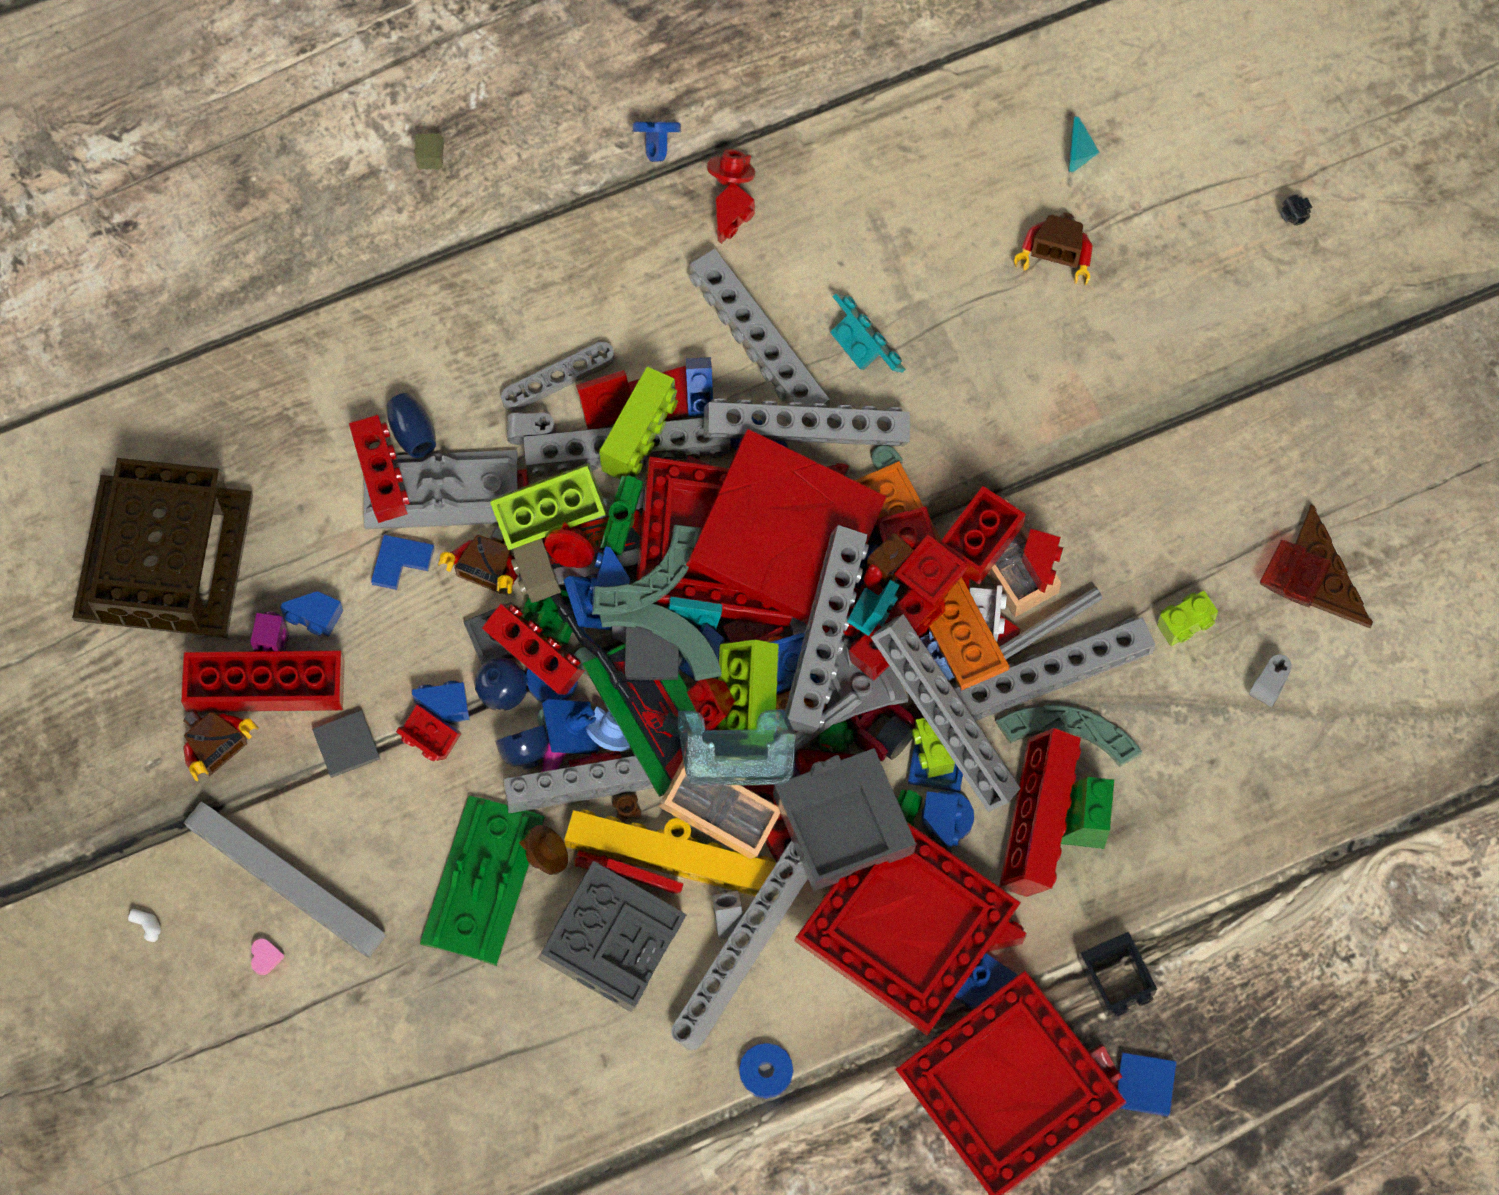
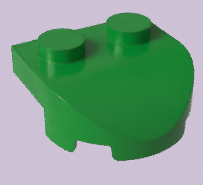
M561 590L560 594L566 603L571 605L567 591ZM551 597L534 603L528 598L523 609V617L528 622L532 620L543 629L541 633L547 638L551 636L559 643L568 644L573 631L567 622L562 621L558 614V608Z

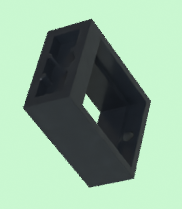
M1129 931L1080 953L1078 961L1106 1017L1112 1014L1115 1017L1127 1013L1129 1011L1128 1007L1138 1003L1139 1006H1143L1154 1000L1153 996L1156 994L1157 987ZM1125 951L1144 990L1110 1004L1092 965Z

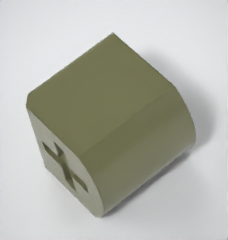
M416 134L415 159L417 167L419 169H440L443 166L444 138L439 134Z

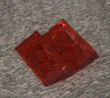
M1281 539L1260 580V585L1290 601L1310 608L1331 567V563L1328 559L1307 553L1303 546Z

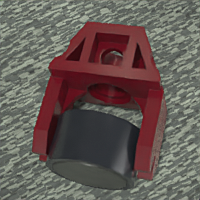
M899 704L884 706L852 716L846 720L849 729L854 730V743L864 751L874 748L881 762L887 757L890 760L895 759L906 748L912 739V729H915L914 725L916 723L915 718ZM885 714L890 720L875 739L867 730Z

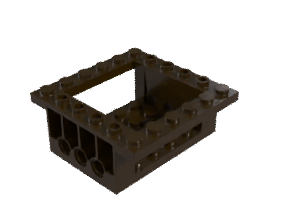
M117 458L114 475L100 476L72 616L73 620L77 622L228 638L253 492L226 488L218 468ZM157 508L167 510L162 518H155L153 512ZM213 515H222L224 520L208 607L205 608L198 593L212 517ZM153 532L162 533L161 539L157 542H150L148 537ZM155 556L157 557V562L155 565L148 567L143 564L145 558Z

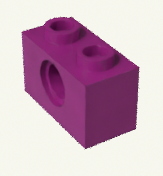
M270 611L264 614L256 613L250 641L254 652L286 651L289 633L283 617L278 613Z

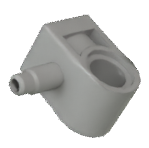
M723 890L720 894L712 895L719 940L729 938L743 917L739 892Z

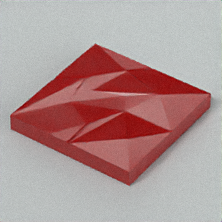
M747 429L739 443L686 566L808 624L832 531L840 525L867 534L865 543L867 544L887 496ZM841 554V558L845 562L850 563V558L845 554ZM835 578V582L839 586L844 587V582L840 578ZM829 601L830 608L838 611V606L834 602ZM822 626L825 633L830 630L828 626Z
M649 457L646 465L636 581L642 579V577L650 573L662 562L671 544L674 525L698 527L701 531L728 468ZM690 567L676 587L653 603L667 609L670 597L722 604L721 617L781 626H789L792 620L791 616Z
M907 823L916 843L914 854L891 863L886 861L878 865L874 864L840 878L839 882L831 887L799 931L794 942L928 1036L1021 902Z
M1025 970L895 1069L989 1195H1007L1126 1104L1122 1095Z

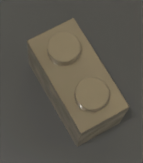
M542 538L512 549L515 559L511 560L516 575L521 574L522 580H519L518 583L523 596L528 594L531 602L534 603L561 593Z

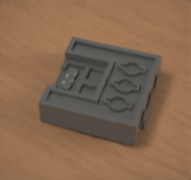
M874 748L840 760L839 755H836L827 761L817 762L813 764L810 772L774 785L773 797L813 891L839 882L840 878L851 875L852 872L868 866L878 865L886 861L891 863L914 854L915 840Z
M593 861L537 959L631 1012L637 1006L655 969L687 914Z

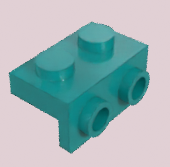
M890 580L879 595L865 588L847 622L868 636L877 624L882 627L890 615L886 610L890 611L898 599L895 593L899 585Z
M670 597L667 606L668 610L683 617L698 629L702 624H708L716 631L722 614V604Z

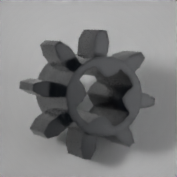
M1296 194L1283 201L1282 205L1284 207L1281 208L1283 211L1280 214L1285 223L1290 221V223L1297 226L1310 218L1309 213H1311L1312 205L1307 197L1303 199L1302 196L1300 197Z

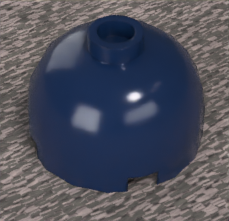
M503 657L490 659L476 673L474 680L475 691L481 702L492 710H511L521 703L527 693L528 678L524 670L511 659Z
M545 725L495 740L501 758L511 766H522L523 770L538 766L537 760L546 755L549 746Z

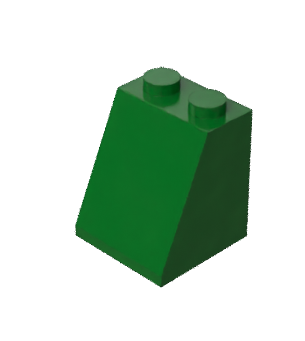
M1086 777L1072 785L1070 794L1071 805L1067 810L1065 820L1067 827L1062 836L1061 844L1105 849L1111 827L1114 779Z

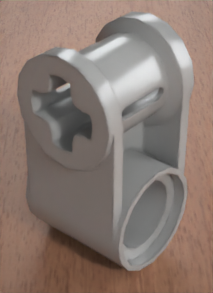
M512 413L507 416V441L511 444H524L523 437L557 433L554 420L548 413Z
M1282 654L1272 656L1262 674L1255 681L1249 695L1273 707L1291 671L1290 659ZM1278 666L1283 668L1279 673L1274 671Z

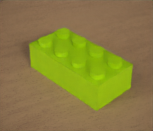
M648 366L646 367L599 451L602 472L620 480L621 476L637 477L643 465L641 461L645 455H650L654 447L653 440L656 434L660 435L666 425V421H664L668 413L672 414L677 406V390L675 389L674 378Z
M589 463L492 498L490 501L508 550L544 538L553 530L561 529L564 522L571 528L607 513Z
M759 640L720 644L719 666L721 676H718V680L726 683L735 702L728 715L716 726L715 736L747 752L774 749L779 644Z

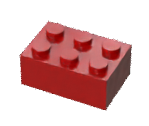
M982 486L940 541V544L968 565L969 569L964 575L980 585L1024 526L1026 514Z

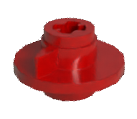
M734 149L724 150L721 157L709 159L706 166L707 171L716 177L719 183L729 186L731 183L739 186L741 183L750 182L756 174L755 168L750 165L751 155H745Z
M566 522L563 523L561 529L550 532L544 543L549 555L565 567L584 568L590 565L594 559V549L584 532L577 528H570Z

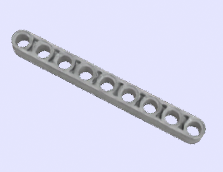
M200 802L184 821V824L191 831L364 956L370 958L386 937L375 925L205 803Z
M793 841L789 843L671 1029V1035L684 1048L696 1050L703 1044L807 881L808 877ZM793 871L792 875L787 878L788 874ZM779 894L776 900L772 901L773 897ZM764 917L763 921L758 924L760 918ZM749 940L748 944L743 947L744 943ZM735 962L734 966L729 969V966ZM720 985L718 991L714 993L715 988ZM705 1008L704 1013L699 1016L701 1010ZM691 1031L690 1035L685 1038V1035Z

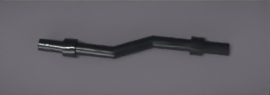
M560 593L550 596L558 608V614L562 621L568 623L579 642L598 658L610 676L609 681L614 689L619 690L627 703L633 702L636 697L627 685V678L622 671H618L606 651L587 635L583 627L578 626L572 606L566 603Z

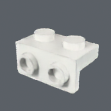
M997 585L996 590L970 587V594L997 642L998 635L1004 633L1005 618H1000V611L1006 608L1007 594H1002V585Z

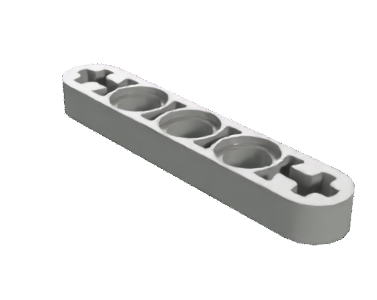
M607 342L596 343L506 387L501 394L503 407L508 411H518L608 367L614 361L613 347ZM603 351V353H607V358L603 359L602 356H599L598 352ZM590 355L592 357V360L594 359V365H592L591 359L589 357ZM579 360L587 363L586 369L582 371L575 370L573 365ZM560 371L564 373L565 378L560 382L553 381L551 375L554 372ZM538 382L543 387L540 392L532 393L528 389L529 385ZM522 388H524L527 398H524V394L521 392ZM513 395L517 397V402L513 403L512 400H509L508 396Z

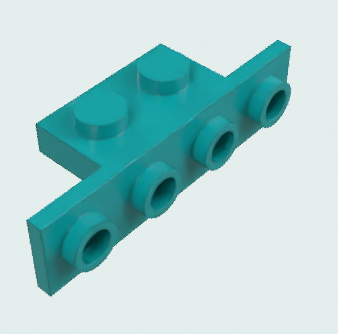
M836 293L833 298L847 316L830 333L860 370H864L880 355L892 371L903 373L906 369L901 364V357L895 351H890L886 346L887 340L881 333L875 332L871 327V320L865 314H860L855 308L857 303L849 295L845 296Z

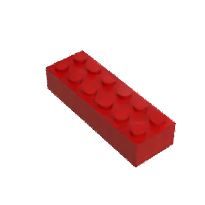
M341 651L184 652L181 702L186 712L343 711L345 661Z
M1052 728L1028 738L1019 783L1020 789L1017 793L999 884L1001 889L1028 897L1052 889L1057 879V861L1062 853V848L1060 847L1061 840L1067 827L1065 822L1066 814L1071 805V788L1076 780V762L1081 754L1080 737Z

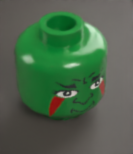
M844 720L831 725L816 736L814 744L818 745L822 752L844 753L848 745L853 744L854 730L849 729L847 721Z

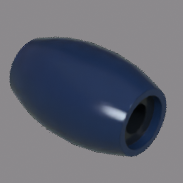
M401 393L391 398L387 403V418L390 429L398 444L413 458H421L430 454L436 447V435L433 422L427 410L410 393Z

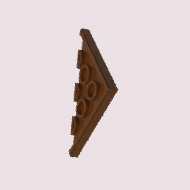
M1311 504L1276 593L1371 628L1373 621L1369 618L1363 606L1364 603L1356 587L1353 586L1348 576V571L1340 555L1337 554L1324 523L1322 524L1316 512V507Z

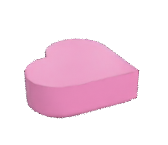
M258 939L252 944L251 951L254 957L251 961V966L258 975L268 974L284 958V955L266 939Z

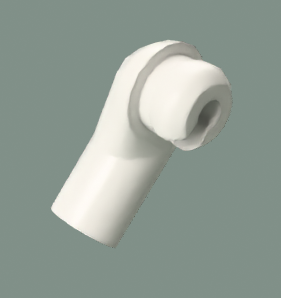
M132 908L128 920L142 925L145 931V940L150 942L157 941L158 934L161 933V927L156 916Z

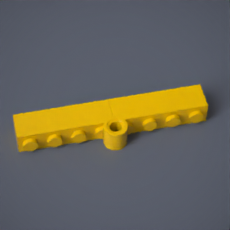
M582 809L580 812L573 810L564 839L566 848L581 850L582 852L601 857L605 855L609 859L738 891L755 897L777 864L773 858L767 856L750 859L735 850L734 852L725 850L722 845L717 843H708V845L698 843L697 839L691 837L690 825L679 818L669 820L664 830L658 829L656 832L648 830L645 825L639 823H631L629 825L621 823V820L616 817L606 816L605 819L596 816L594 812ZM679 831L683 835L681 837H674L673 833Z

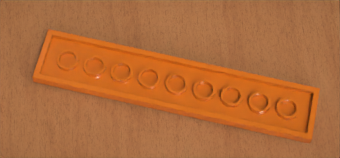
M900 461L854 480L887 496L878 518L924 507ZM931 521L936 541L940 543L941 538ZM876 522V523H875V528H876V530H877L878 533H879V529H878L877 522ZM961 577L944 597L946 611L929 627V630L962 691L1008 671L1009 665Z

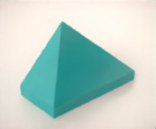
M1075 116L1072 126L1069 172H1075L1100 153L1080 117Z

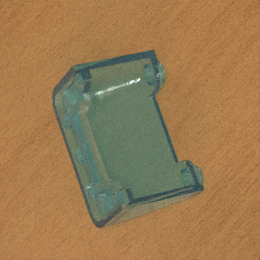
M784 709L767 710L761 713L757 720L756 730H705V722L701 714L696 711H678V729L685 774L688 781L693 785L784 784L792 777L796 734Z

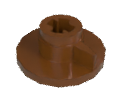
M536 825L528 831L525 839L519 842L526 849V858L534 868L540 869L549 875H557L566 869L568 852L564 841L553 829L545 825Z

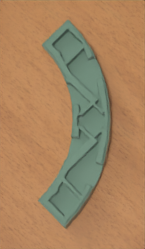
M674 525L671 544L666 556L656 568L642 577V579L632 584L627 583L619 586H595L593 589L592 614L610 615L632 612L644 608L667 595L676 587L689 569L686 563L700 534V528Z
M652 603L632 612L600 615L602 628L611 626L636 628L639 626L652 630V633L673 643L679 648L681 654L688 662L695 681L721 676V669L712 647L691 623L678 614Z
M1044 705L1043 707L1024 708L996 720L997 726L1010 744L1021 738L1056 728L1095 744L1105 751L1119 767L1142 754V750L1122 729L1104 720L1102 716L1076 707Z

